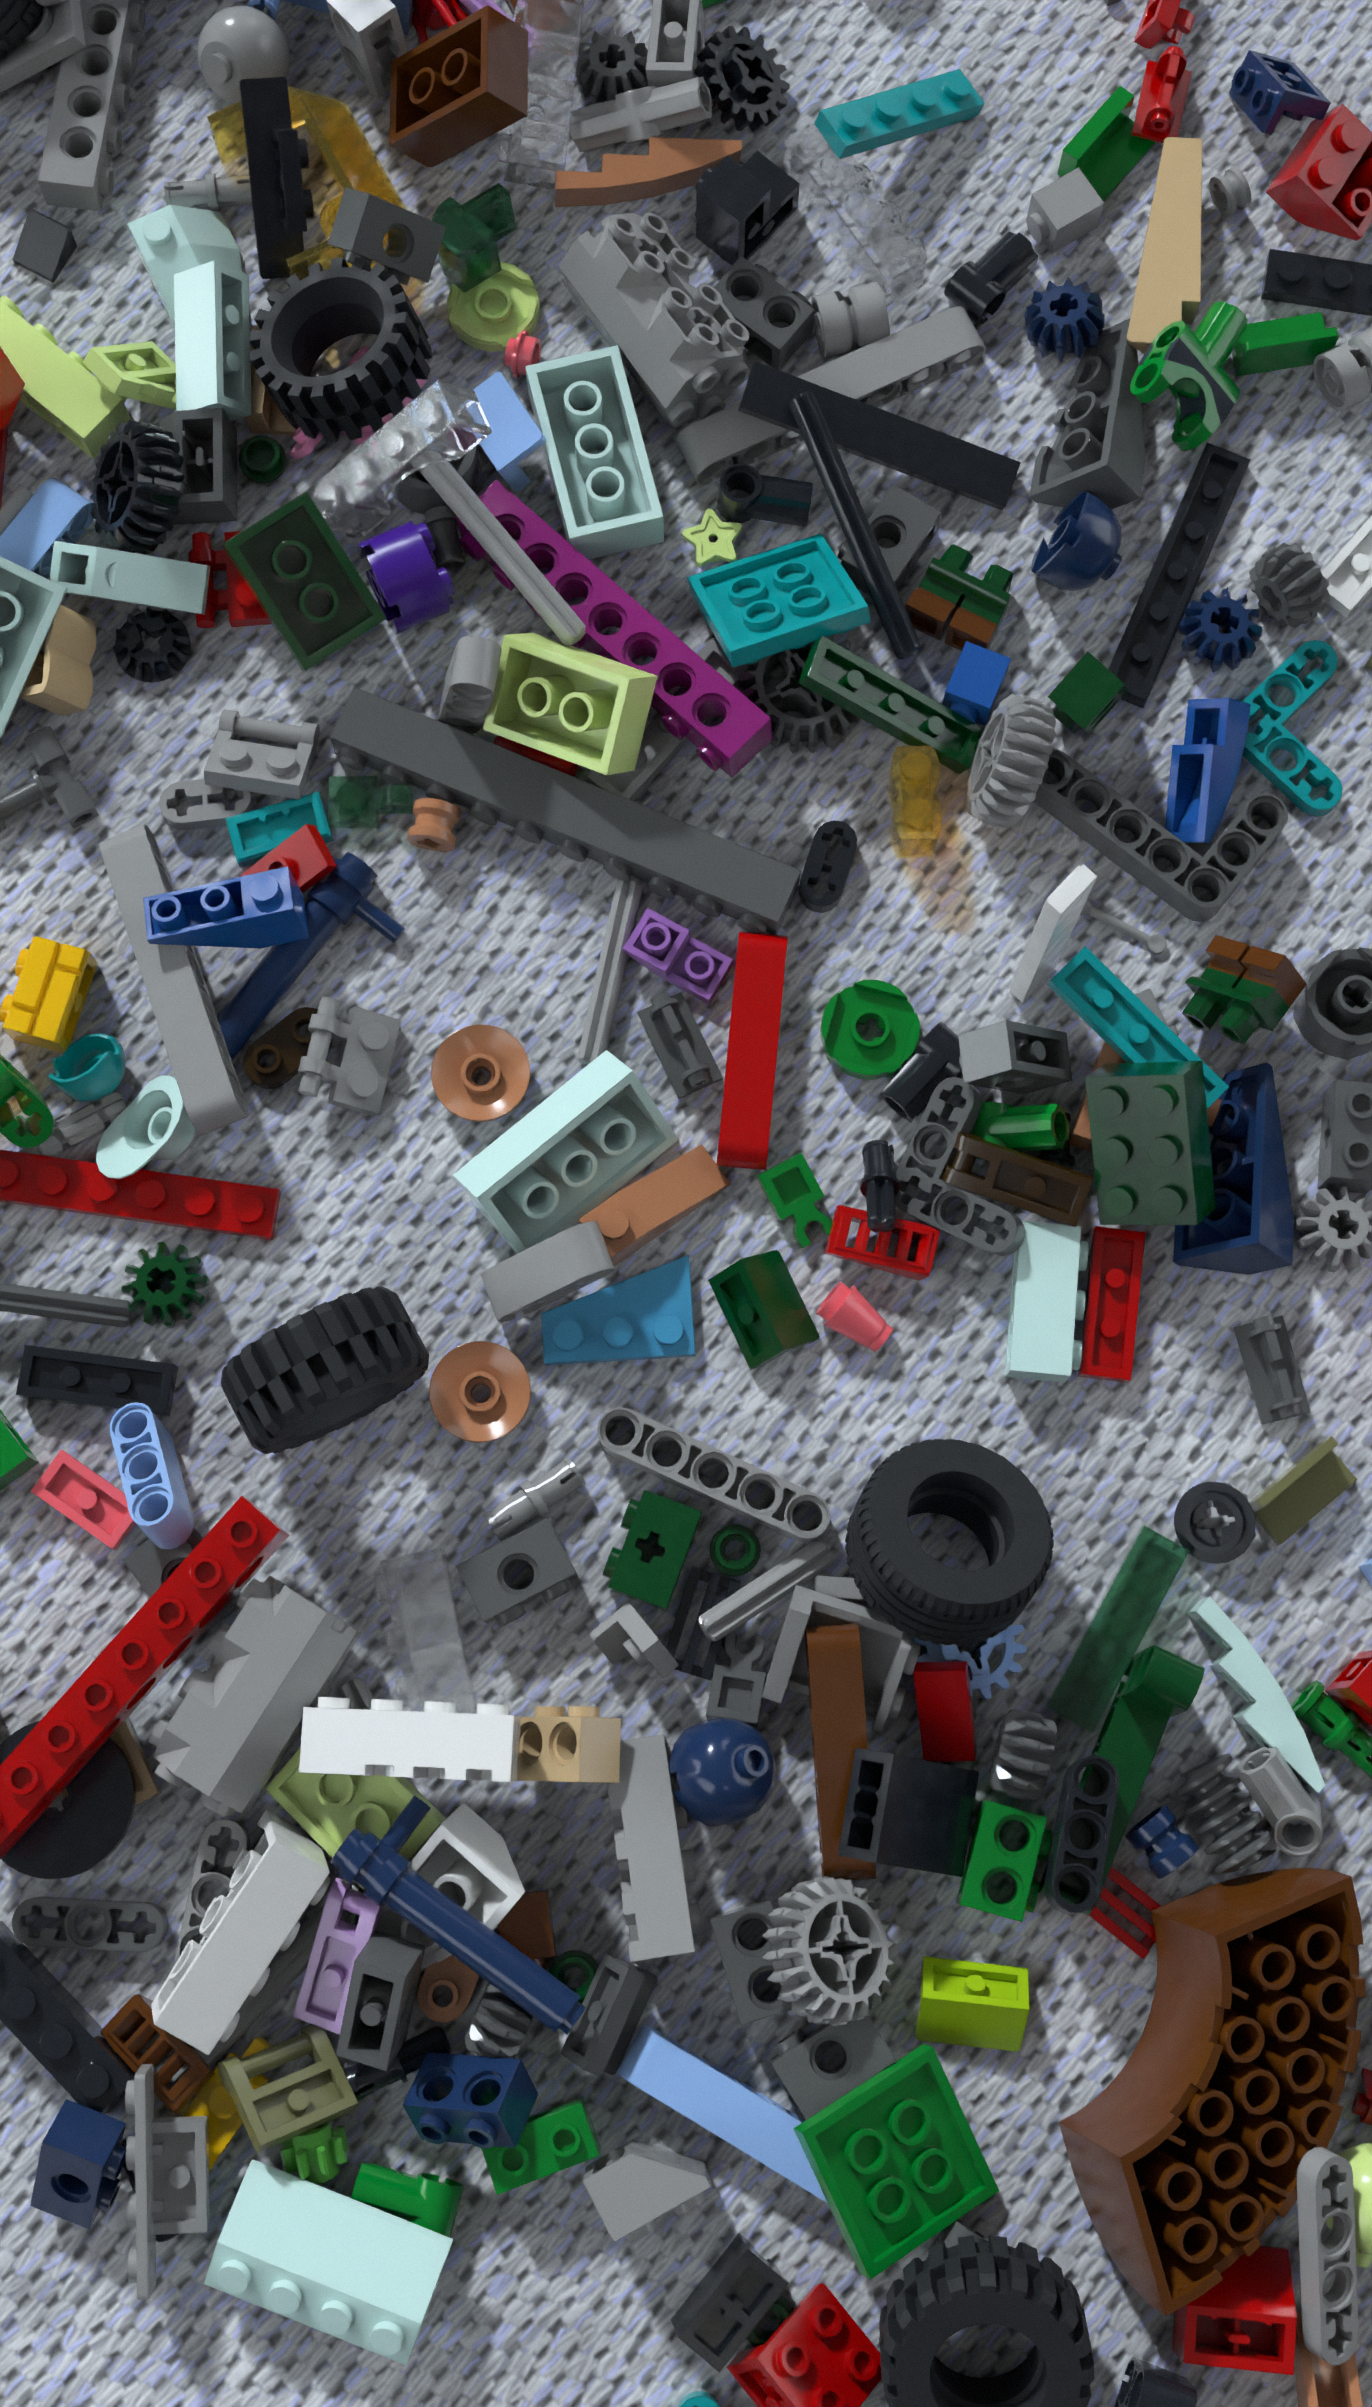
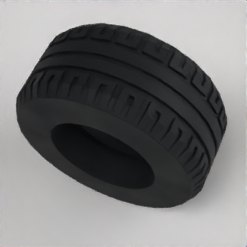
M928 1439L922 1442L911 1443L910 1446L906 1445L900 1451H895L890 1457H887L875 1469L864 1487L847 1524L845 1538L847 1543L845 1550L848 1555L847 1564L850 1567L851 1576L855 1578L854 1583L856 1587L860 1590L863 1598L867 1600L869 1606L880 1617H883L886 1622L896 1627V1629L906 1632L907 1635L913 1638L915 1637L926 1642L930 1641L938 1645L940 1643L943 1645L974 1644L977 1641L988 1640L989 1637L993 1638L999 1632L1006 1630L1009 1625H1012L1045 1579L1051 1565L1050 1561L1053 1557L1052 1549L1054 1546V1534L1051 1528V1518L1048 1515L1049 1512L1043 1504L1044 1501L1037 1492L1038 1490L1026 1475L1005 1457L981 1445L962 1440ZM922 1513H937L949 1516L963 1523L981 1541L988 1557L989 1567L971 1571L959 1570L936 1561L915 1540L909 1527L908 1517Z

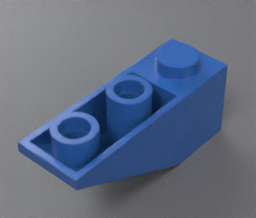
M288 866L143 898L147 941L149 944L261 949L309 938L304 896Z

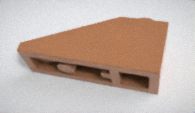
M701 1144L618 1191L581 1217L579 1224L590 1221L598 1222L613 1266L615 1267L726 1189L731 1183Z

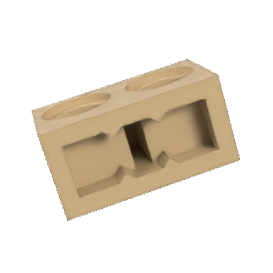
M534 1706V1717L520 1718L517 1781L619 1783L621 1718L600 1717V1707L568 1706V1717H565L566 1707Z

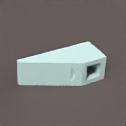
M54 541L50 580L67 588L66 594L205 615L211 566Z

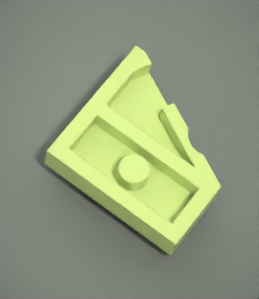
M153 341L90 347L83 364L97 377L98 383L104 389L112 392L114 395L176 410V364Z

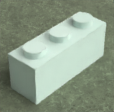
M211 261L174 274L176 411L223 408L231 421L252 415L251 361L249 355V275L217 261Z
M1022 1221L1025 1229L1024 1241L1013 1254L1005 1377L1065 1383L1071 1377L1072 1370L1079 1371L1081 1364L1082 1341L1074 1340L1075 1320L1082 1321L1084 1316L1085 1291L1077 1290L1078 1271H1086L1088 1242L1080 1241L1081 1226L1074 1227L1063 1224Z

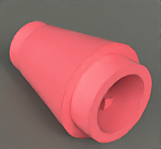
M841 1281L830 1291L816 1311V1314L824 1319V1326L870 1348L874 1352L880 1349L893 1331V1328L886 1323L854 1285L849 1288Z

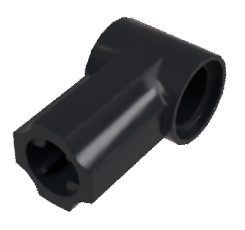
M1009 231L976 263L968 261L962 265L949 280L944 290V295L956 306L963 307L974 322L982 325L988 320L986 317L988 313L993 315L1000 308L1007 292L1036 266L1038 255L1035 253L1031 242L1020 232L1015 234Z
M744 463L734 464L722 473L717 497V509L720 515L729 522L744 523L751 519L806 527L813 483L760 475L753 466ZM733 490H743L750 496L746 498H737L729 492Z
M942 1021L939 1022L915 1048L912 1059L880 1092V1096L887 1105L901 1118L912 1123L925 1110L935 1088L940 1082L946 1078H960L958 1074L962 1070L959 1064L960 1047L958 1035Z

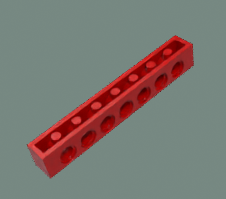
M241 1496L0 1765V1857H4L290 1536L252 1501Z

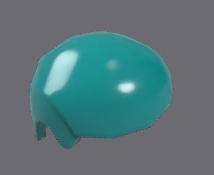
M103 1033L85 1035L70 1044L61 1057L53 1058L52 1063L55 1075L52 1073L48 1077L62 1093L78 1102L99 1101L112 1094L124 1077L126 1069L124 1049L121 1043L113 1036Z

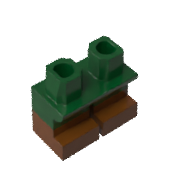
M952 544L940 560L933 557L918 588L913 590L906 602L905 609L914 629L940 641L948 627L945 639L946 644L962 651L966 641L989 650L1007 611L1011 596L1009 589L1013 573L999 565H990L983 580H980L967 573L974 556L969 551Z
M1215 935L1205 950L1212 958L1201 977L1192 976L1185 981L1194 993V996L1182 1014L1194 1028L1209 1032L1220 1015H1224L1217 1024V1027L1230 1040L1245 1045L1257 1027L1273 1031L1307 983L1286 955L1256 946L1250 947L1248 944Z

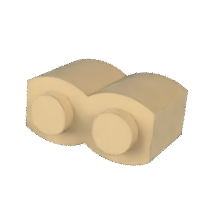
M60 605L19 698L60 716L86 711L93 694V676L90 667L96 650V628L93 619Z

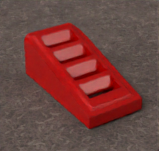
M843 1205L836 1206L825 1254L917 1281L930 1275L940 1229L896 1218L895 1227L892 1231L888 1233L878 1232L872 1253L866 1251L871 1231L867 1223V1211ZM851 1221L859 1223L854 1248L845 1246ZM891 1233L899 1235L894 1257L886 1256ZM912 1239L918 1240L913 1262L907 1261Z

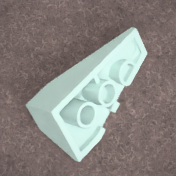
M168 205L127 223L136 250L174 327V274L211 261H217L242 272L240 250L221 212Z

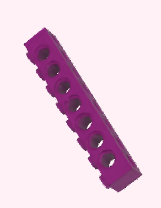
M495 480L478 496L510 536L518 540L516 543L538 569H552L544 576L566 603L575 597L586 599L579 605H569L586 627L584 637L572 646L577 648L584 647L588 652L656 675L657 680L650 707L652 706L658 714L663 716L661 719L663 725L674 737L679 740L686 737L697 747L696 752L709 768L714 771L721 768L733 778L773 739L771 718L498 480ZM456 517L461 534L459 543L465 552L475 561H480L483 558L492 566L493 574L505 588L510 591L517 588L461 520ZM525 598L526 603L528 604V606L530 607V609H531L539 618L542 619V617L537 613V611L532 607V605H531V604L527 601V599ZM607 627L620 628L613 635L600 634ZM643 656L654 658L647 665L634 664L636 659ZM676 686H684L689 689L680 696L668 694V691ZM711 716H718L724 719L721 724L713 727L702 724L706 718Z

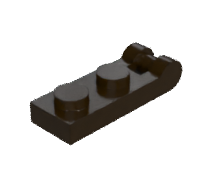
M958 1132L954 1143V1148L958 1150L953 1164L946 1166L942 1178L943 1181L1074 1227L1077 1226L1093 1180L1092 1176L986 1141L970 1133ZM976 1157L991 1161L986 1177L972 1172Z

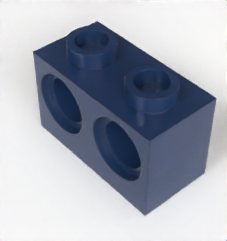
M427 2052L403 2103V2107L421 2140L434 2144H442L444 2142L473 2144L480 2148H491L492 2146L516 2148L537 2099L538 2092L521 2059Z

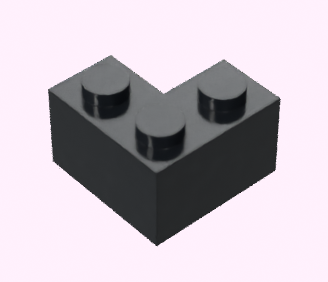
M758 150L746 163L742 161L737 163L727 155L716 168L709 167L706 169L696 184V238L731 266L740 256L749 260L798 208L800 183Z

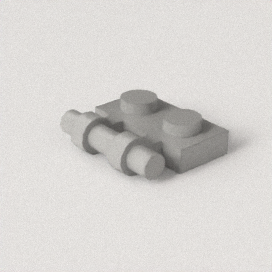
M323 996L320 998L317 1014L311 1015L308 1030L312 1032L307 1056L301 1057L298 1073L302 1077L298 1093L309 1097H317L321 1081L332 1084L327 1103L366 1115L376 1116L380 1113L401 1020L354 1006L349 1009L347 1022L343 1023L336 1019L340 1001ZM331 1039L342 1042L336 1066L326 1061Z

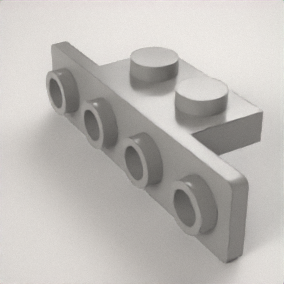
M142 2064L135 2073L134 2080L127 2081L125 2092L127 2115L135 2114V2136H128L126 2166L128 2171L135 2170L136 2192H129L127 2198L128 2227L136 2226V2248L129 2249L127 2275L129 2283H137V2300H148L156 2286V2235L206 2233L210 2228L208 2116L154 2118L153 2064Z

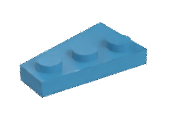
M689 1255L541 1313L544 1365L695 1357Z

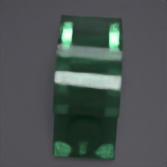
M497 183L463 205H460L451 196L442 202L432 217V221L446 227L438 251L440 267L443 274L465 293L502 270L496 242L517 229L510 192L500 183Z

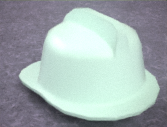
M159 1076L151 1080L140 1091L135 1100L113 1120L103 1133L97 1147L96 1162L99 1171L108 1178L122 1179L133 1175L150 1160H172L182 1155L189 1147L194 1138L195 1128L187 1114L177 1081L173 1076Z

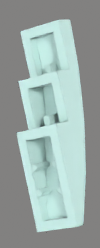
M1210 1596L1201 1599L1187 1614L1224 1650L1210 1666L1247 1702L1233 1718L1262 1747H1277L1304 1789L1311 1793H1319L1325 1787L1324 1780L1306 1734L1279 1683L1246 1636Z

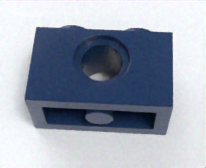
M66 2099L42 2141L30 2206L90 2230L100 2209L109 2212L119 2192L122 2181L117 2179L126 2160V2147L121 2146L126 2123Z

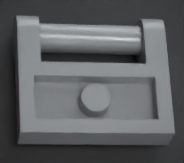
M222 710L218 732L204 768L205 785L301 799L317 750L320 735L319 724L303 722L302 726L240 717L238 711ZM237 736L298 745L297 749L239 741L236 738Z

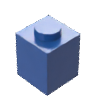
M966 641L945 690L942 705L973 723L976 722L985 726L1006 678L1011 658Z

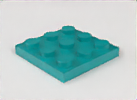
M821 533L687 577L691 595L733 668L743 664L756 663L764 657L788 649L804 647L822 635L828 637L834 634L847 633L855 627L871 622L869 607Z

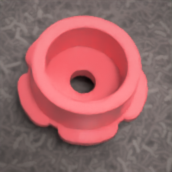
M522 331L518 334L517 338L511 337L505 350V365L511 367L515 378H519L520 374L526 375L525 366L539 363L541 357V340L529 336L528 331Z

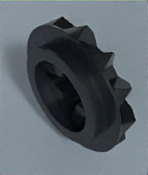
M146 607L144 612L137 615L128 614L127 621L120 629H116V640L113 650L120 667L130 677L142 682H161L173 677L185 666L191 651V640L182 620L173 616L167 609L162 612ZM144 631L146 635L149 634L154 639L162 636L158 640L162 657L156 652L153 653L149 648L141 651L144 647L141 632Z
M1207 1481L1192 1487L1181 1497L1174 1514V1527L1179 1542L1189 1554L1203 1562L1220 1564L1230 1562L1246 1552L1256 1536L1255 1520L1257 1514L1253 1511L1247 1495L1232 1487L1230 1483ZM1211 1507L1216 1508L1221 1516L1227 1515L1228 1518H1235L1234 1521L1222 1528L1221 1537L1216 1535L1214 1528L1197 1527L1196 1523H1200L1205 1518L1211 1516Z

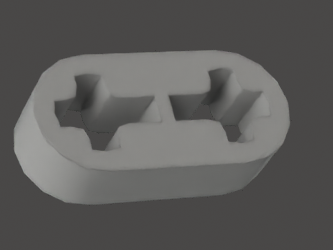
M199 779L169 785L160 796L159 807L163 817L170 826L178 830H193L227 826L225 818L252 811L254 800L252 793L249 791L205 785V780ZM228 791H235L238 798H243V800L235 802V809L227 810L224 803H211L225 800ZM187 796L190 804L203 803V805L187 807V815L179 816L176 809L171 808L178 805L179 797Z

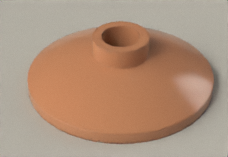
M471 1025L455 1031L441 1043L432 1061L431 1080L437 1098L448 1111L468 1121L487 1122L507 1115L519 1105L529 1086L530 1065L524 1048L513 1035L491 1025ZM481 1069L489 1071L491 1073L490 1081L485 1085L474 1083L473 1075L476 1071Z
M474 1341L454 1348L440 1360L431 1377L429 1398L435 1417L449 1433L469 1442H490L506 1436L520 1424L529 1407L531 1385L524 1365L513 1352L496 1343ZM479 1385H485L491 1390L489 1400L484 1403H477L472 1399V1391Z

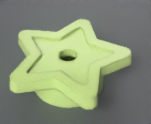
M707 509L701 524L684 529L681 535L683 539L695 547L696 565L702 567L708 562L721 560L728 562L736 561L737 557L733 542L742 532L743 528L740 523L722 522L712 509ZM716 536L718 540L710 542L709 537Z

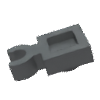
M732 1631L727 1634L725 1640L726 1653L731 1661L730 1667L717 1664L714 1666L706 1717L709 1720L718 1718L738 1719L751 1727L758 1728L763 1701L761 1696L766 1682V1673L753 1671V1666L760 1662L764 1655V1639L762 1635H756L753 1650L749 1653H741L735 1648L737 1633Z

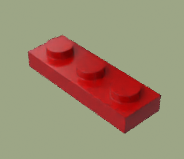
M1095 1226L1093 1229L1081 1340L1082 1357L1078 1377L1129 1383L1131 1381L1146 1232Z

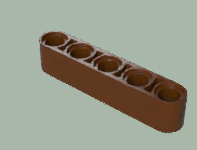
M858 1624L806 1627L805 1643L819 1845L823 1863H821L822 1877L843 1878L851 1881L876 1879V1863L838 1855L855 1748L868 1750Z

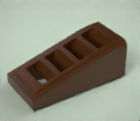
M136 1994L130 1998L101 2030V2035L135 2073L142 2064H153L154 2093L172 2113L178 2115L215 2073L193 2046L154 2025L151 2007L153 2001L140 1994ZM159 2033L161 2036L143 2055L141 2050ZM173 2048L176 2052L156 2071L155 2067ZM187 2063L190 2069L170 2088L167 2083Z

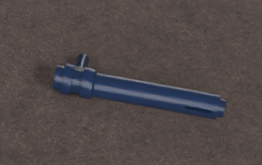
M347 852L341 860H334L338 867L328 873L329 875L323 883L318 881L307 894L309 900L305 904L309 938L272 946L217 1015L231 1060L235 1058L340 924L346 925L352 916L356 914L392 943H395L406 929L367 899L374 890L372 883L377 878V874L360 858Z
M414 1795L382 1839L372 1832L365 1835L357 1828L349 1834L330 1862L340 1870L338 1873L339 1877L350 1885L355 1882L366 1889L364 1895L378 1906L387 1905L553 2032H556L558 2028L566 2035L570 2032L586 2009V2007L578 2002L580 1996L410 1869L411 1862L398 1853L431 1809L426 1803Z

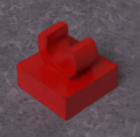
M1150 0L1146 5L1134 42L1148 49H1151L1160 39L1178 45L1182 33L1188 35L1191 32L1195 15L1189 10L1179 8L1181 0Z

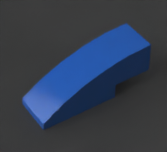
M1232 698L1188 700L1184 745H1172L1165 829L1184 843H1210L1222 820L1241 764L1251 704Z

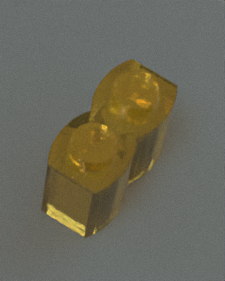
M899 746L893 755L887 789L891 806L894 809L890 825V842L897 858L932 857L936 849L942 826V809L936 795L940 777V764L932 746Z

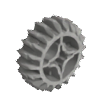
M1011 694L999 703L998 708L992 712L991 720L985 725V731L981 739H979L978 748L973 756L972 767L968 772L970 776L966 785L967 794L965 802L969 815L982 821V823L994 827L1010 828L1012 825H1016L1022 816L1028 812L1029 805L1035 800L1039 785L1042 784V778L1045 770L1048 768V760L1053 751L1052 742L1056 736L1054 729L1056 720L1053 708L1042 704V701L1025 695L1021 697Z
M824 1876L815 1878L813 1881L800 1882L795 1887H792V1892L785 1893L782 1897L778 1898L780 1908L774 1909L773 1912L767 1915L775 1927L768 1929L762 1935L771 1943V1951L767 1952L762 1958L772 1962L774 1972L767 1980L774 1983L780 1982L782 1987L778 2000L792 2001V2014L799 2015L800 2017L807 2016L809 2023L839 2026L846 2025L848 2021L861 2020L864 2016L869 2015L870 2009H875L876 2006L883 2004L880 1993L893 1987L885 1974L897 1967L888 1958V1951L897 1943L887 1940L885 1930L892 1922L879 1919L878 1913L881 1903L867 1902L868 1890L860 1887L853 1888L851 1880L843 1878L834 1879V1877ZM826 1947V1950L835 1949L837 1954H834V1952H823L822 1948Z

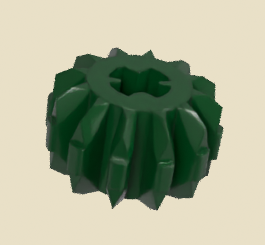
M158 1242L156 1257H152L145 1249L139 1250L138 1257L144 1264L140 1268L128 1264L125 1268V1272L135 1278L136 1281L122 1285V1292L127 1296L134 1297L128 1305L129 1310L134 1314L144 1312L143 1321L150 1326H154L162 1316L164 1325L167 1328H174L176 1312H179L187 1321L193 1320L194 1314L187 1307L190 1302L199 1306H204L207 1302L206 1297L195 1291V1289L205 1288L210 1285V1279L207 1275L197 1274L204 1265L203 1261L198 1256L187 1259L188 1249L181 1244L175 1247L170 1254L167 1244L165 1242ZM165 1275L170 1280L176 1279V1281H170L174 1289L168 1294L161 1290L155 1291V1289H161L157 1281Z

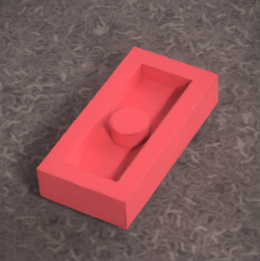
M62 1449L31 1490L36 1496L113 1550L117 1551L136 1525L130 1516L125 1493Z

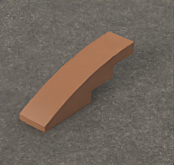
M649 137L648 155L602 154L601 172L555 171V207L608 205L651 198L695 186L706 169L709 167L716 168L727 155L739 163L742 152V140Z

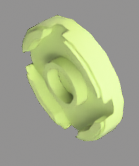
M500 261L485 262V266H480L476 269H473L472 266L464 270L451 285L447 299L450 324L458 337L471 347L487 352L505 351L508 340L511 337L517 338L518 334L522 331H528L530 336L536 329L540 315L538 292L529 275L513 264Z

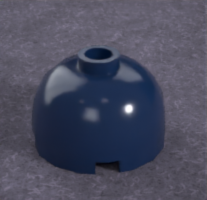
M1082 491L1072 498L1057 515L1053 523L1058 525V527L1051 536L1048 545L1043 537L1031 564V571L1046 583L1060 590H1081L1092 586L1099 578L1106 581L1115 573L1122 560V556L1117 553L1122 540L1121 526L1115 514L1099 498Z
M710 1719L684 1730L674 1743L669 1762L670 1774L677 1773V1782L681 1789L675 1791L678 1802L691 1818L706 1826L732 1825L760 1811L773 1791L776 1778L775 1758L768 1742L757 1729L738 1719Z

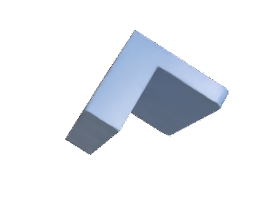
M498 371L456 402L454 406L465 415L477 441L494 467L517 493L531 482L519 462L543 445L546 438L504 375Z

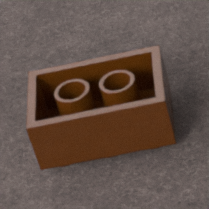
M489 5L391 61L389 146L426 167H434L528 116V30Z

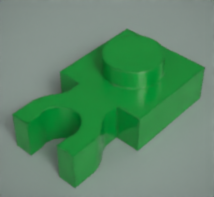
M802 1152L756 1175L778 1220L791 1215L794 1224L793 1235L800 1248L811 1244L805 1234V1227L810 1221L818 1222L825 1235L830 1234L831 1220L828 1216L818 1211L814 1205V1202L825 1196Z

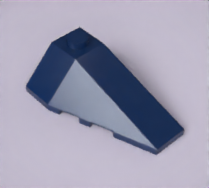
M1266 1062L1224 1074L1223 1081L1229 1088L1219 1097L1221 1098V1103L1212 1127L1208 1126L1209 1133L1213 1135L1210 1150L1216 1208L1198 1225H1175L1173 1262L1178 1266L1250 1275L1292 1265L1294 1215L1273 1067Z

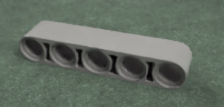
M623 1407L612 1408L605 1412L599 1420L597 1432L600 1445L606 1453L614 1458L796 1541L812 1542L820 1538L829 1526L831 1517L829 1506L823 1498L809 1490L631 1409ZM616 1421H627L635 1429L634 1438L626 1445L618 1446L612 1444L606 1437L607 1429ZM661 1442H673L680 1448L682 1455L678 1463L670 1467H664L654 1461L652 1457L653 1450ZM712 1462L721 1464L728 1473V1479L725 1484L719 1488H709L703 1485L698 1475L702 1466ZM761 1483L771 1488L774 1494V1502L770 1507L758 1510L747 1503L745 1492L753 1484ZM807 1504L816 1508L821 1519L818 1528L812 1531H803L797 1528L792 1519V1512L796 1507Z

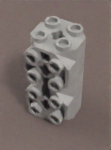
M651 212L645 213L643 217L637 213L612 214L599 222L604 230L593 237L587 230L577 237L559 265L560 273L564 277L562 279L564 286L610 347L618 345L623 365L667 424L673 427H680L686 423L693 422L699 417L703 419L725 409L726 404L724 401L733 389L741 385L750 375V369L744 363L743 349L749 339V332L722 302L720 293L715 288L706 283L699 284L697 288L689 284V275L695 267V261L688 252L680 247L671 233L668 232L667 223L661 217Z
M269 1576L264 1583L254 1578L246 1586L237 1602V1606L242 1608L231 1627L226 1623L223 1624L210 1642L208 1651L216 1655L212 1666L203 1672L195 1669L188 1676L178 1693V1696L184 1700L173 1717L166 1714L159 1721L149 1738V1742L157 1747L153 1757L160 1762L155 1773L182 1789L183 1785L188 1788L195 1787L203 1793L199 1802L223 1817H226L227 1814L235 1816L237 1812L241 1814L249 1812L300 1732L303 1720V1707H315L317 1705L318 1697H322L362 1634L354 1627L346 1626L347 1622L298 1591L294 1592L285 1586V1583L272 1576Z

